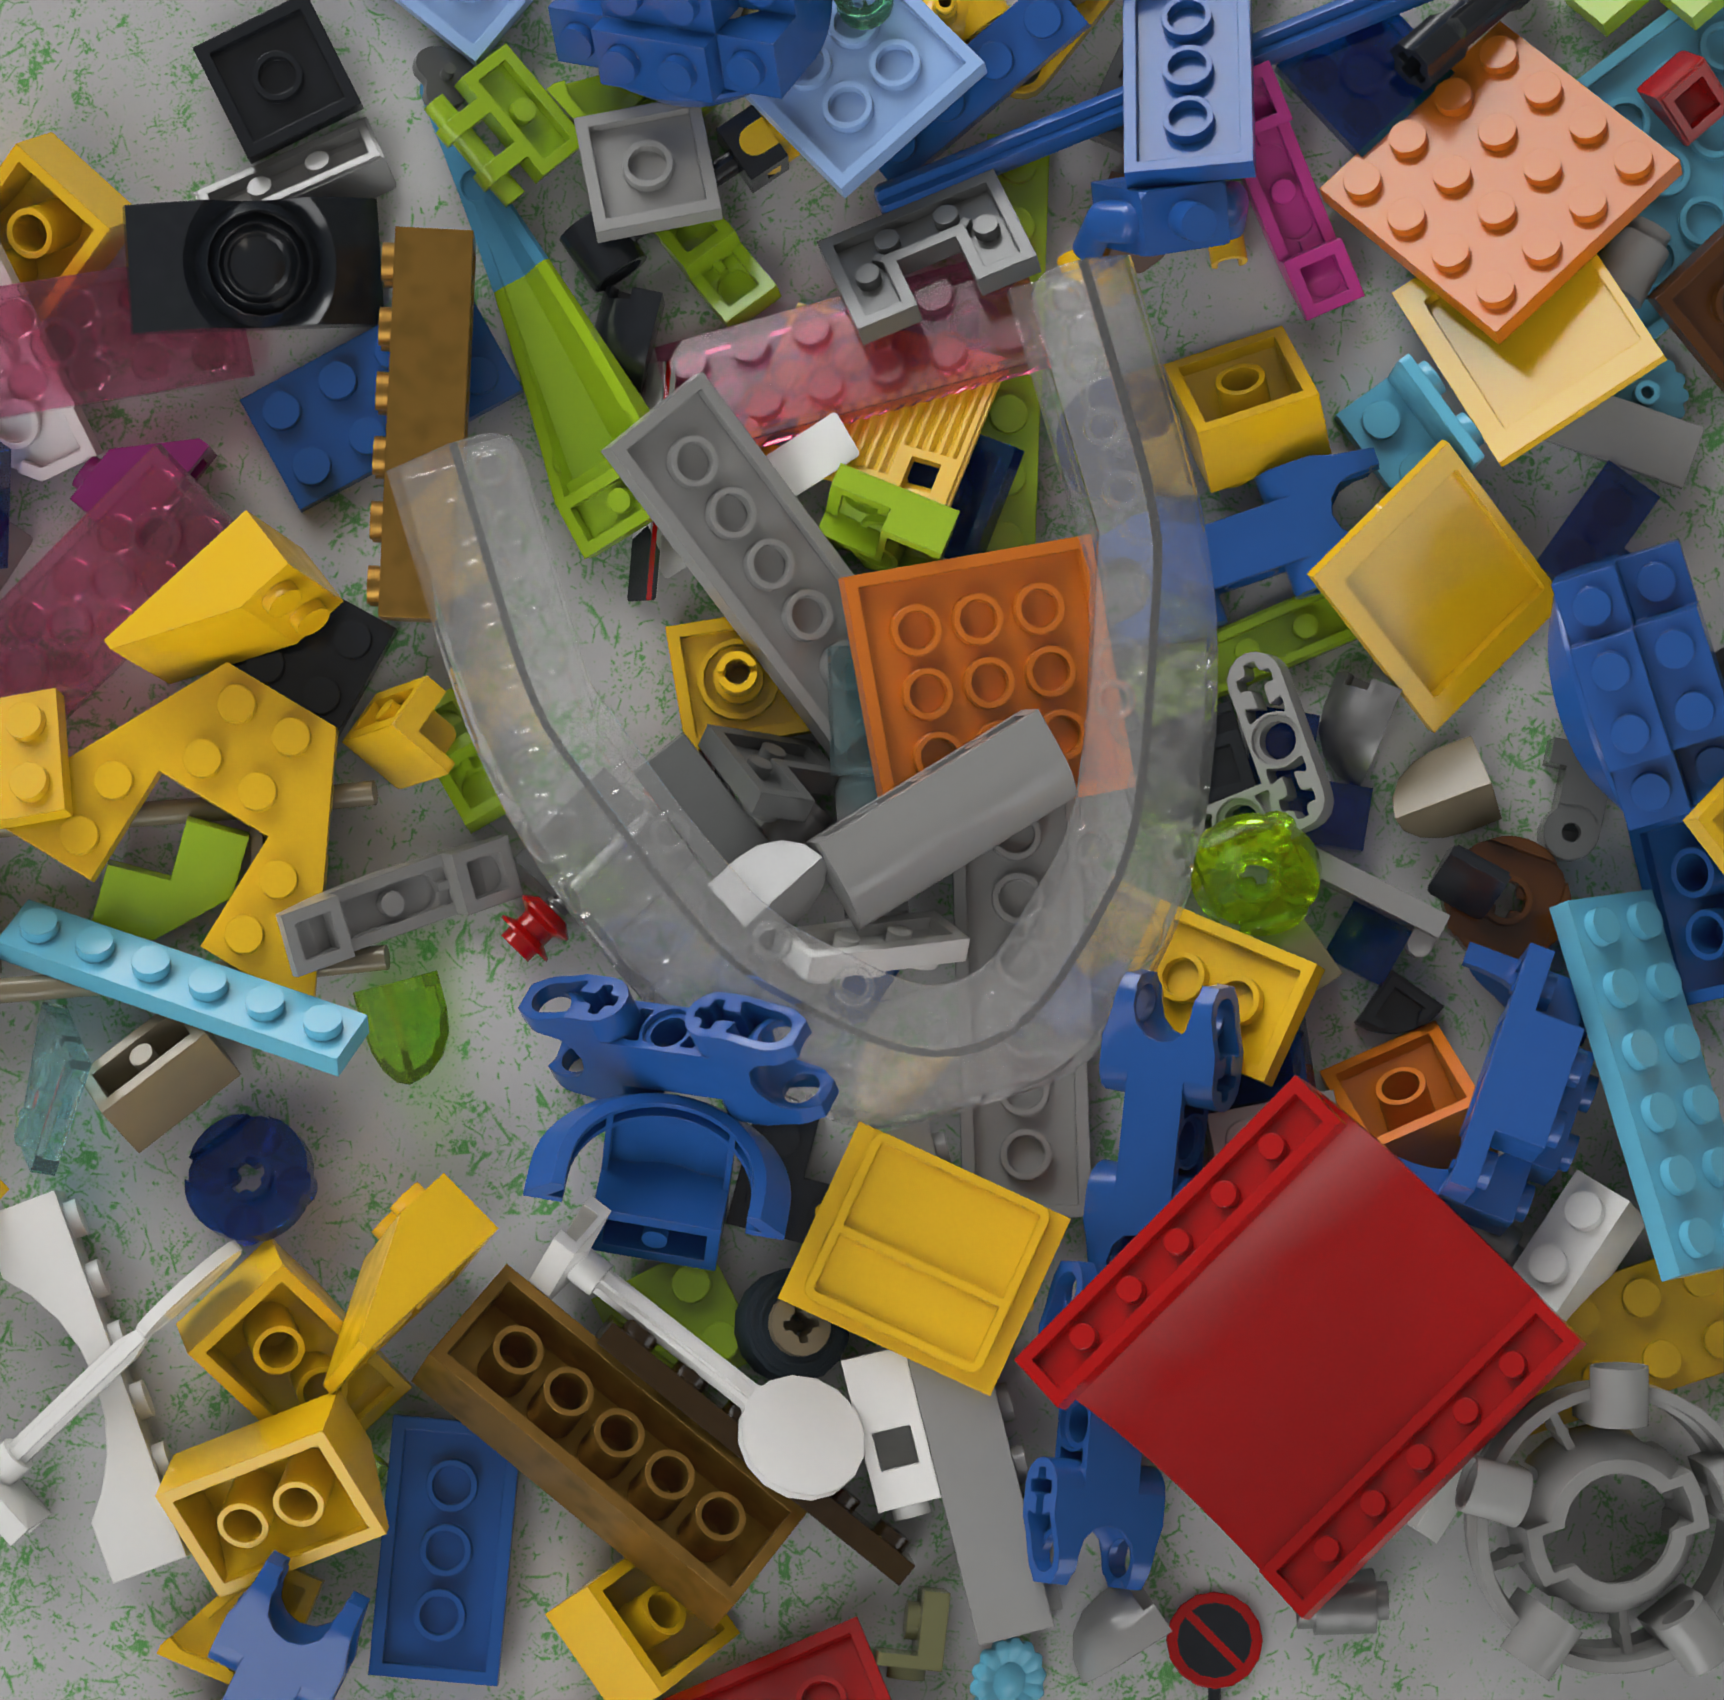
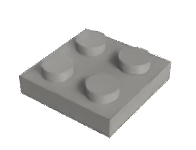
M655 102L573 118L598 243L723 219L701 107H680Z

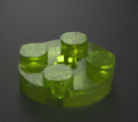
M1276 810L1265 814L1245 813L1234 815L1206 829L1200 835L1191 871V887L1200 908L1214 921L1220 923L1222 917L1229 923L1240 925L1239 932L1251 936L1274 935L1298 925L1308 914V907L1317 898L1322 875L1321 859L1314 843L1303 831L1297 828L1296 821L1286 812ZM1250 865L1262 866L1269 870L1267 882L1264 884H1257L1253 876L1242 877L1240 873L1244 872L1246 866Z

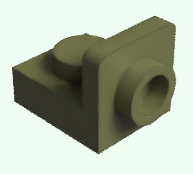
M918 1586L917 1601H906L903 1618V1639L913 1640L912 1650L874 1647L873 1649L876 1664L887 1666L886 1677L907 1681H925L926 1670L942 1672L951 1595L944 1588Z

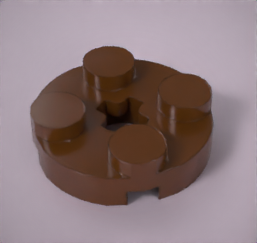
M1517 836L1492 838L1479 842L1468 849L1510 872L1511 879L1508 883L1516 886L1514 896L1522 900L1523 905L1520 912L1510 910L1506 917L1502 918L1495 914L1496 905L1493 904L1485 917L1474 919L1441 901L1442 911L1451 915L1445 925L1449 935L1455 938L1465 951H1467L1469 942H1473L1516 959L1521 957L1530 943L1545 948L1554 944L1558 940V936L1549 908L1571 900V893L1568 882H1565L1564 874L1558 867V862L1553 855L1538 843Z

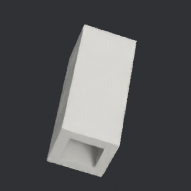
M885 1348L841 1359L851 1405L856 1409L865 1432L864 1458L878 1513L891 1510L894 1521L930 1513L929 1500L941 1498L907 1358Z

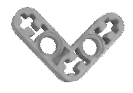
M1256 651L1245 653L1235 660L1229 669L1227 677L1228 690L1261 784L1172 819L1163 825L1156 837L1155 851L1160 864L1171 873L1186 876L1206 873L1314 830L1324 824L1332 814L1334 797L1330 782L1291 673L1286 664L1276 656ZM1255 666L1259 670L1272 673L1273 680L1268 681L1264 685V690L1269 704L1280 706L1284 703V711L1269 712L1256 719L1255 712L1267 711V707L1260 693L1247 690L1246 683L1255 678L1253 671ZM1286 723L1295 733V748L1290 755L1277 760L1266 749V735L1274 725ZM1304 762L1307 768L1306 771H1296L1294 774L1301 790L1313 791L1315 794V800L1307 804L1309 815L1306 817L1302 812L1290 811L1288 802L1297 797L1292 778L1281 777L1277 779L1276 776L1277 771L1295 769ZM1247 805L1257 813L1260 823L1259 829L1251 840L1239 842L1230 832L1229 821L1236 809ZM1211 818H1212V827L1208 824V820L1211 819ZM1182 832L1186 836L1203 837L1213 833L1219 844L1223 847V851L1219 853L1218 843L1208 842L1192 850L1193 861L1191 862L1186 857H1176L1174 848L1182 844Z

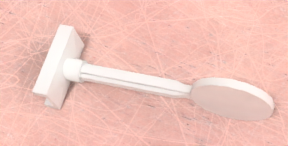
M590 1195L583 1203L567 1232L565 1233L560 1230L553 1238L529 1282L551 1300L570 1281L589 1296L594 1293L627 1320L636 1321L657 1339V1343L687 1367L693 1369L701 1378L736 1404L742 1411L738 1420V1445L747 1467L764 1486L787 1498L812 1501L834 1495L849 1483L855 1476L864 1457L865 1435L856 1409L839 1390L816 1378L790 1375L770 1380L762 1386L756 1384L613 1272L611 1269L614 1265L591 1248L611 1210Z
M235 1240L228 1242L214 1252L174 1286L137 1324L136 1330L116 1340L14 1439L6 1438L0 1443V1535L10 1546L15 1544L27 1531L29 1533L33 1532L52 1514L20 1479L33 1466L32 1458L139 1357L148 1340L155 1332L196 1300L236 1261L243 1249Z

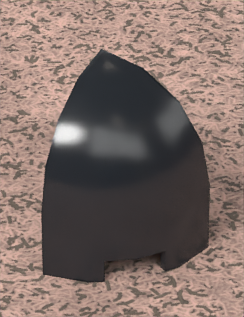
M607 286L602 295L595 328L642 396L648 366L665 307L663 293L633 287L631 294L619 291L616 287Z

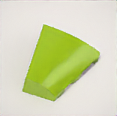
M840 463L831 483L825 513L818 527L834 549L852 551L861 560L866 569L881 571L943 560L960 511Z

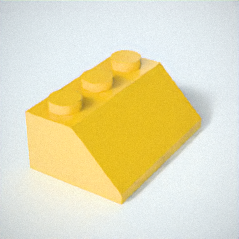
M339 1389L332 1395L328 1393L174 1454L155 1495L219 1598L250 1587L274 1550L291 1558L288 1564L289 1572L386 1535L389 1529L371 1440Z

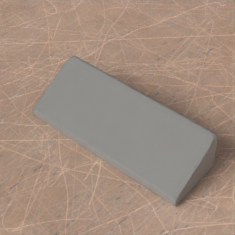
M364 117L193 193L196 200L228 201L276 200L301 197L376 198L396 188V182L367 117Z

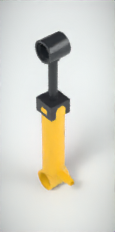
M922 0L966 44L1010 8L1005 0ZM750 105L716 128L718 144L725 152L712 161L717 187L739 173L751 192L754 193L789 170V162L801 154L753 105ZM592 211L572 224L560 237V242L596 293L602 292L607 286H614L627 278L647 258L638 243V240L647 234L598 243Z

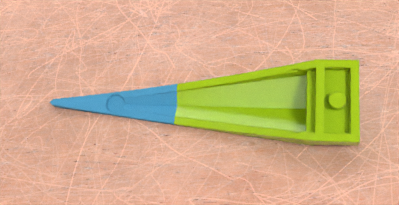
M420 84V94H421V97H422V95H423V85H422V84ZM430 118L431 123H432L433 128H434L435 133H436L439 128L437 127V125H436V124L432 121V119ZM438 138L471 229L474 230L476 243L509 339L542 452L555 505L584 559L596 557L653 521L601 453V450L648 413L650 409L513 204L505 208L491 190L484 192L472 178L476 172L454 146L447 148Z

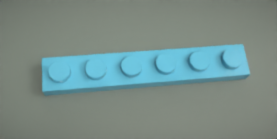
M30 899L26 901L0 935V960L338 1077L369 1034L368 1015Z

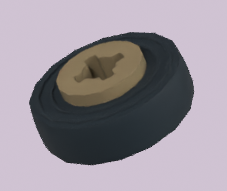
M791 1268L781 1269L761 1276L744 1292L735 1312L734 1335L741 1356L754 1372L769 1380L790 1375L816 1379L824 1376L840 1361L849 1341V1331L778 1299ZM792 1315L796 1316L800 1321L796 1322Z

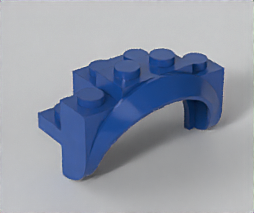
M554 0L548 6L558 61L596 67L599 70L601 84L621 87L660 103L680 107H707L728 103L750 94L782 99L820 53L829 30L832 0ZM739 7L759 10L748 15L730 19Z
M1678 538L1627 555L1619 556V553L1580 565L1555 576L1551 584L1554 597L1548 629V664L1559 718L1569 744L1581 767L1591 781L1623 811L1629 831L1690 813L1693 805L1699 803L1724 777V680Z
M1469 942L1461 966L1469 968L1475 979L1505 1007V1010L1498 1018L1459 1136L1462 1137L1460 1141L1462 1143L1457 1158L1452 1159L1448 1169L1426 1167L1402 1158L1399 1159L1469 1225L1501 1236L1513 1223V1220L1523 1223L1527 1216L1536 1186L1528 1184V1181L1545 1186L1558 1170L1563 1172L1569 1170L1580 1140V1136L1570 1132L1577 1111L1588 1112L1599 1084V1077L1590 1074L1595 1060L1593 1052L1579 1048L1584 1043L1587 1032L1571 979L1549 971L1555 951L1530 943L1521 957L1516 959ZM1489 1147L1504 1152V1154L1498 1157L1499 1154L1490 1151Z

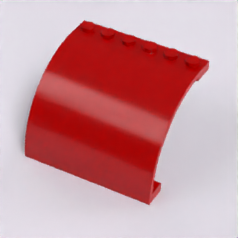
M1295 1075L1014 1360L1057 1408L1066 1410L1075 1400L1078 1401L1146 1456L1237 1544L1260 1569L1259 1572L1293 1610L1302 1619L1310 1620L1587 1343L1494 1248L1420 1177L1337 1104L1311 1084Z

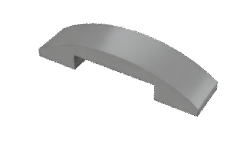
M498 835L431 853L359 877L307 898L277 913L276 918L292 975L300 977L355 957L354 951L457 914L469 916L519 898L523 895V890L508 835Z

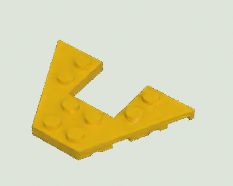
M225 662L70 756L69 767L73 817L6 828L10 833L95 883L161 775H165L268 837L204 939L201 947L243 973L316 997L318 970L300 977L292 975L276 914L307 898L326 891L330 816L334 796L333 778L339 730L334 725L232 664Z

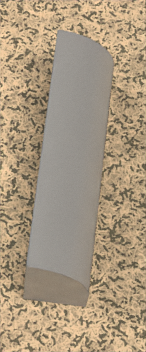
M1039 709L1020 710L805 843L812 850L823 856L827 867L826 879L856 931H859L1075 798L1077 794L1076 784L1070 766Z

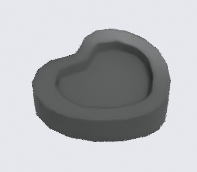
M430 46L422 49L415 57L412 69L414 76L423 85L422 99L424 104L427 106L441 94L445 95L455 109L459 108L466 101L454 86L461 77L474 68L473 64L463 55L442 46Z

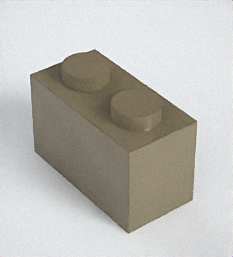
M155 1014L77 1074V1077L101 1113L133 1148L140 1153L238 1078L241 1073L211 1032Z

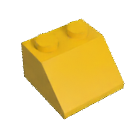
M1283 326L1163 364L1165 376L1193 458L1211 493L1226 488L1242 486L1267 470L1306 456L1332 454L1319 392Z
M625 1557L590 1580L545 1614L604 1700H654L740 1634L727 1614L713 1629L708 1627Z

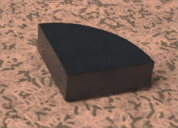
M1390 970L1354 1023L1361 1028L1375 1033L1400 1034L1427 1024L1440 1013L1444 1005L1395 971Z

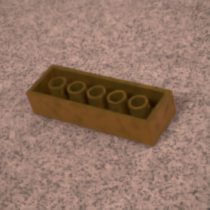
M395 226V243L383 242L381 281H384L385 288H393L392 307H380L378 346H381V351L390 352L389 372L377 371L375 410H378V415H387L386 437L374 436L372 473L375 475V479H384L383 501H371L369 535L374 543H381L380 566L368 565L367 604L378 607V617L383 621L460 624L477 246L474 230Z
M508 1264L502 1268L432 1349L411 1380L412 1383L711 1629L736 1604L807 1513L790 1498L764 1486L742 1459L597 1344L596 1336Z

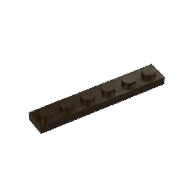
M611 1314L595 1334L597 1344L745 1462L738 1445V1420L742 1414L741 1409L731 1400H728L723 1405L705 1390L709 1383L701 1378L693 1369L687 1367L680 1360L673 1364L656 1351L657 1339L636 1321L627 1320L623 1324ZM846 1487L841 1488L834 1495L812 1501L790 1498L898 1586L902 1584L915 1568L910 1554L905 1551L911 1541L885 1519L880 1518L874 1526L856 1512L855 1509L860 1505L861 1501Z

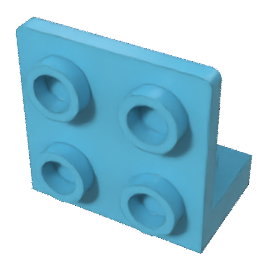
M1409 353L1397 361L1385 380L1341 410L1334 417V420L1356 450L1374 447L1380 469L1373 473L1387 492L1410 472L1441 440L1450 443L1471 473L1485 457L1479 448L1484 444V439L1476 425L1463 412L1455 416L1441 397L1446 392V388L1439 375L1428 362L1423 360L1417 364Z

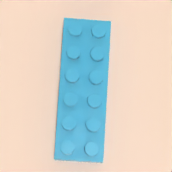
M1649 889L1567 900L1553 906L1549 910L1661 1281L1724 1269V1124L1719 1111V1102L1713 1091L1701 1052L1700 1040L1694 1029L1682 990L1681 977L1675 967L1664 931L1662 915L1657 908L1653 891Z

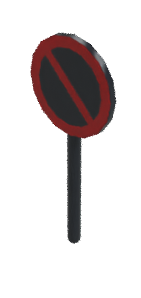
M1215 1591L1195 1595L1181 1604L1169 1621V1627L1172 1630L1166 1636L1169 1658L1181 1676L1197 1686L1208 1688V1700H1221V1688L1233 1686L1247 1677L1260 1658L1263 1639L1259 1621L1250 1607L1233 1595Z

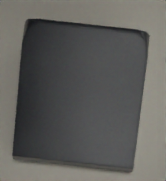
M1458 844L1446 851L1428 884L1427 891L1430 895L1474 919H1482L1503 892L1511 876L1509 875L1510 872Z

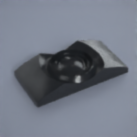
M301 197L257 201L189 200L124 205L122 207L131 335L375 327L379 324L380 307H384L381 281L377 199Z

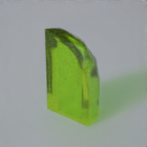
M437 970L353 992L357 1011L368 1015L369 1034L366 1040L371 1053L382 1070L397 1083L408 1085L429 1075L442 1058L449 1036L447 1005Z

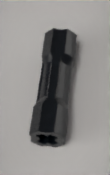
M1531 0L1454 1L1443 12L1427 17L1390 49L1394 58V69L1408 85H1416L1426 91L1466 56L1471 44L1506 14L1520 10Z

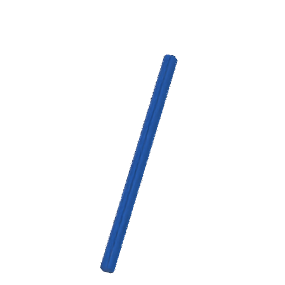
M1433 0L1332 1L1253 33V66L1267 60L1270 61L1272 66ZM1123 86L877 184L874 188V196L880 212L885 214L991 169H994L997 176L1124 125Z

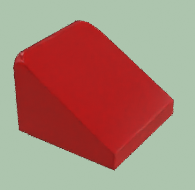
M1685 50L1675 54L1637 88V92L1643 101L1685 146H1689L1724 115L1723 86L1704 57Z

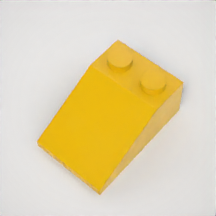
M53 132L16 143L0 166V243L45 334L106 269L123 247L125 239L122 207L124 205H132Z
M245 510L107 636L104 641L114 652L168 684H173L210 672L225 662L235 664L295 645L305 636L320 630L328 621L330 613L343 602V599L303 548Z
M445 1173L437 1178L427 1189L418 1181L414 1183L390 1207L391 1212L371 1232L379 1241L363 1260L323 1386L331 1395L465 1270L499 1229Z
M269 1236L180 1319L176 1326L187 1354L260 1421L329 1393L323 1386L346 1312L312 1275ZM379 1350L339 1390L366 1431L403 1397L412 1386L405 1376Z

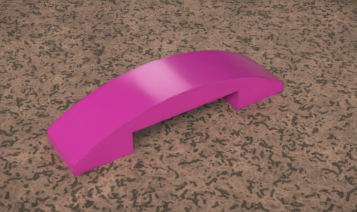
M1267 60L1254 66L1256 177L1241 178V181L1247 191L1251 206L1279 270L1304 320L1308 321L1364 297L1365 294L1342 238L1335 235L1289 122L1293 120L1270 61Z

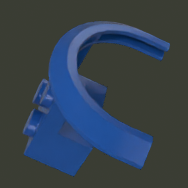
M632 1093L599 1099L569 1112L556 1121L541 1137L534 1149L523 1196L562 1202L568 1174L575 1157L589 1141L605 1131L602 1166L595 1198L610 1209L611 1213L591 1247L595 1251L715 1271L726 1219L735 1155L743 1165L751 1187V1201L745 1234L784 1240L791 1204V1185L781 1157L769 1141L754 1127L746 1122L738 1121L726 1110L712 1104L685 1096L666 1093Z

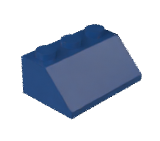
M1684 814L1631 831L1628 829L1641 888L1642 890L1652 889L1657 908L1662 915L1663 927L1675 967L1681 977L1686 1003L1689 1006L1724 998V874L1682 821L1688 815Z

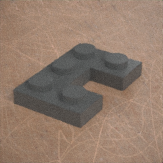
M994 169L817 241L822 258L863 345L923 321L917 302L904 276L960 252L982 296L1042 272L1037 254Z

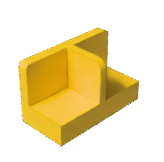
M427 675L376 693L342 743L398 789L448 775L455 762L446 755V752L455 741L456 731L447 720L434 710L446 691Z

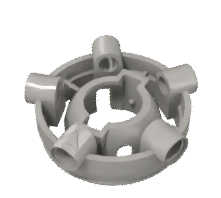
M1632 1362L1593 1363L1590 1365L1589 1380L1558 1386L1531 1399L1485 1445L1480 1455L1475 1454L1463 1467L1456 1488L1455 1507L1457 1511L1464 1513L1465 1545L1472 1570L1487 1602L1501 1621L1511 1630L1500 1647L1548 1681H1550L1561 1664L1593 1673L1628 1674L1646 1671L1677 1660L1688 1676L1696 1677L1703 1675L1724 1661V1429L1696 1405L1672 1392L1649 1384L1648 1365ZM1649 1404L1659 1407L1677 1420L1700 1448L1701 1452L1687 1456L1691 1470L1678 1464L1667 1450L1653 1441L1642 1442L1629 1430L1649 1426ZM1572 1407V1416L1587 1424L1567 1428L1558 1413ZM1545 1422L1546 1429L1550 1431L1552 1437L1543 1441L1524 1461L1538 1472L1537 1482L1533 1488V1475L1531 1471L1510 1460V1458L1521 1443ZM1626 1474L1645 1480L1658 1493H1662L1666 1506L1662 1509L1660 1529L1667 1532L1669 1538L1665 1550L1657 1563L1645 1558L1630 1573L1610 1582L1591 1578L1582 1572L1575 1563L1550 1565L1546 1556L1543 1536L1565 1528L1570 1505L1578 1493L1589 1483L1602 1476ZM1708 1513L1716 1517L1715 1535L1711 1551L1696 1583L1691 1588L1681 1582L1636 1617L1643 1628L1632 1632L1627 1609L1636 1608L1658 1597L1676 1580L1688 1561L1695 1540V1533L1710 1528ZM1489 1521L1507 1527L1510 1546L1505 1548L1499 1547L1496 1551L1490 1553L1488 1540ZM1518 1563L1535 1587L1548 1596L1561 1598L1569 1602L1576 1610L1585 1613L1609 1614L1608 1625L1611 1628L1612 1638L1579 1639L1583 1634L1580 1630L1519 1587L1516 1588L1508 1599L1494 1571L1508 1566L1514 1567Z

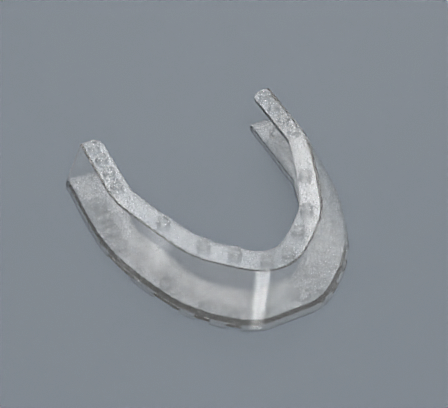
M1131 254L1089 257L1060 265L1043 273L1035 282L1006 291L1090 574L1088 621L1090 622L1086 721H1084V739L1076 799L1063 841L1048 870L997 953L978 971L938 984L926 985L909 982L888 974L789 924L755 896L677 803L589 681L524 459L514 443L512 434L506 436L496 433L480 434L459 440L386 471L436 639L467 731L509 820L555 893L582 930L644 1002L690 1008L696 1000L704 995L713 992H726L793 1008L806 1019L812 1034L804 1042L800 1056L796 1059L825 1069L834 1079L839 1089V1094L828 1115L824 1117L825 1119L856 1127L860 1121L876 1129L901 1128L925 1121L929 1122L1038 1089L1076 1071L1101 1049L1102 1034L1109 1019L1118 986L1124 975L1129 971L1142 969L1156 971L1171 942L1195 879L1203 838L1216 738L1218 697L1217 613L1203 510L1180 421ZM775 1028L773 1030L775 1042L786 1037L791 1028ZM789 1088L785 1099L791 1103H802L812 1098L819 1088Z

